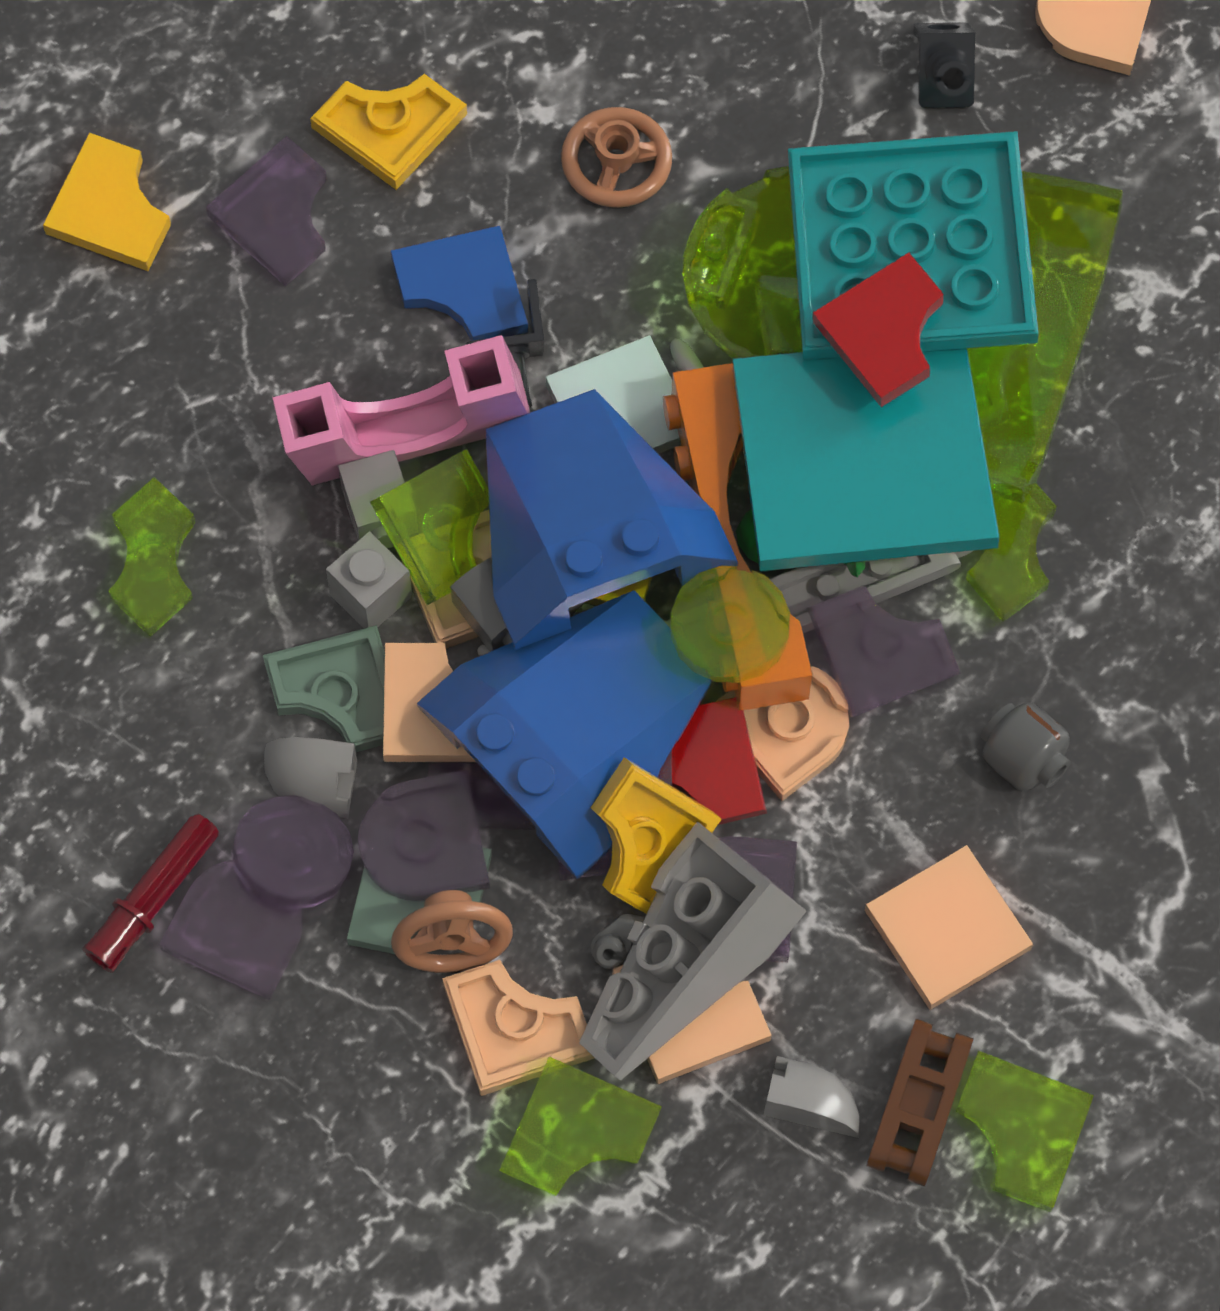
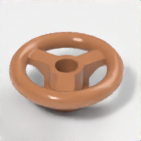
M609 107L593 111L574 124L564 140L561 162L568 182L582 197L601 206L621 208L642 203L660 190L666 182L672 167V149L664 130L648 115L630 108ZM637 129L643 132L650 139V142H640ZM584 138L595 148V153L602 165V172L597 185L590 182L579 167L578 151ZM614 149H619L624 151V153L612 154L610 153V151ZM656 160L652 173L643 183L631 189L614 191L619 175L629 170L632 164Z
M446 890L428 897L424 902L423 908L412 912L399 922L392 933L391 946L398 959L415 969L438 973L458 972L484 965L501 955L512 940L513 927L509 918L496 907L472 901L471 896L465 892ZM473 920L490 925L495 931L494 936L490 940L482 938L474 929ZM420 930L414 938L410 939L412 935ZM439 949H442V950H457V949H459V950L464 951V952H462V953L447 954V955H439V954H429V953H427V952H431V951H435V950H439Z

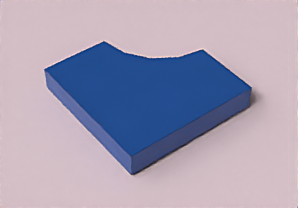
M500 226L391 250V260L405 309L430 308L446 313L464 327L471 341L489 339L500 335L507 337L528 333L527 318Z

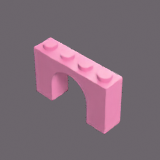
M500 335L445 350L450 376L428 389L407 396L377 402H351L342 399L331 383L327 382L272 398L286 454L310 484L316 485L340 478L338 465L394 450L398 462L486 439L487 428L531 413L520 370L503 336Z

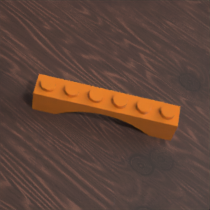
M733 363L673 372L671 395L663 396V409L668 430L678 429L681 446L674 447L676 472L684 481L689 480L690 487L715 511L738 561L737 567L700 580L702 585L711 584L715 602L708 603L707 605L710 629L713 638L723 637L726 656L719 657L720 675L724 691H735L739 710L809 700L812 671L801 623L778 605L756 581L739 552L729 521L727 489L736 462L743 452Z

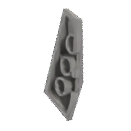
M699 822L693 826L659 868L651 885V888L657 892L643 923L639 921L634 922L627 937L633 943L621 971L609 977L579 1042L609 1072L620 1080L764 963L807 912Z

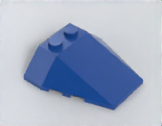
M595 389L486 429L493 596L515 650L570 630V607L674 568L682 587L738 566L737 558L715 511Z
M635 590L570 617V630L515 650L513 643H509L461 664L417 702L419 709L456 749L462 746L535 825L536 833L540 840L576 879L580 878L612 849V839L606 823L591 809V806L623 758L625 757L658 778L659 771L675 743L679 741L715 678L713 672Z

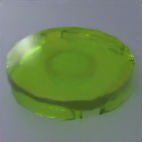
M718 566L699 572L682 586L672 608L670 636L678 656L694 673L715 682L740 683L761 676L779 661L788 644L790 611L783 593L767 576L753 570L752 574L747 571L737 570V566Z

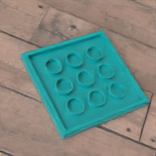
M1018 131L788 148L803 360L840 358V355L813 323V312L909 252L944 294L943 305L927 319L920 335V349L922 352L1038 343L1039 333Z
M967 348L923 351L922 353L930 366V377L883 407H880L841 357L803 360V352L733 359V376L760 571L998 548L1000 537Z

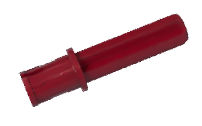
M200 814L191 816L124 900L115 899L112 904L114 907L113 912L98 932L82 948V951L86 953L85 955L102 969L113 973L126 953L144 932L151 933L154 929V925L151 922L152 919L219 836V830L212 822Z

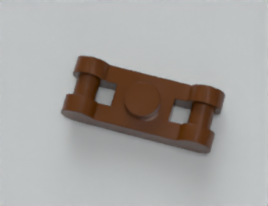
M915 1019L866 1166L884 1172L885 1167L909 1175L907 1181L925 1187L974 1038L956 1033L955 1037L952 1038L932 1031L933 1024ZM923 1053L946 1061L943 1073L920 1066ZM898 1128L922 1136L917 1151L894 1144Z

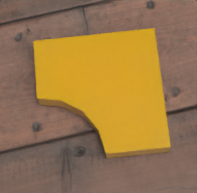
M425 74L408 86L390 91L365 90L345 81L310 118L312 129L397 190L467 115V104Z
M89 132L43 224L45 234L149 271L171 226L169 215L152 206L139 188L138 177L143 161L141 151Z
M624 757L591 806V809L606 823L612 839L611 866L602 886L611 894L647 914L657 893L651 888V885L659 868L697 822L713 833L721 818L710 809Z

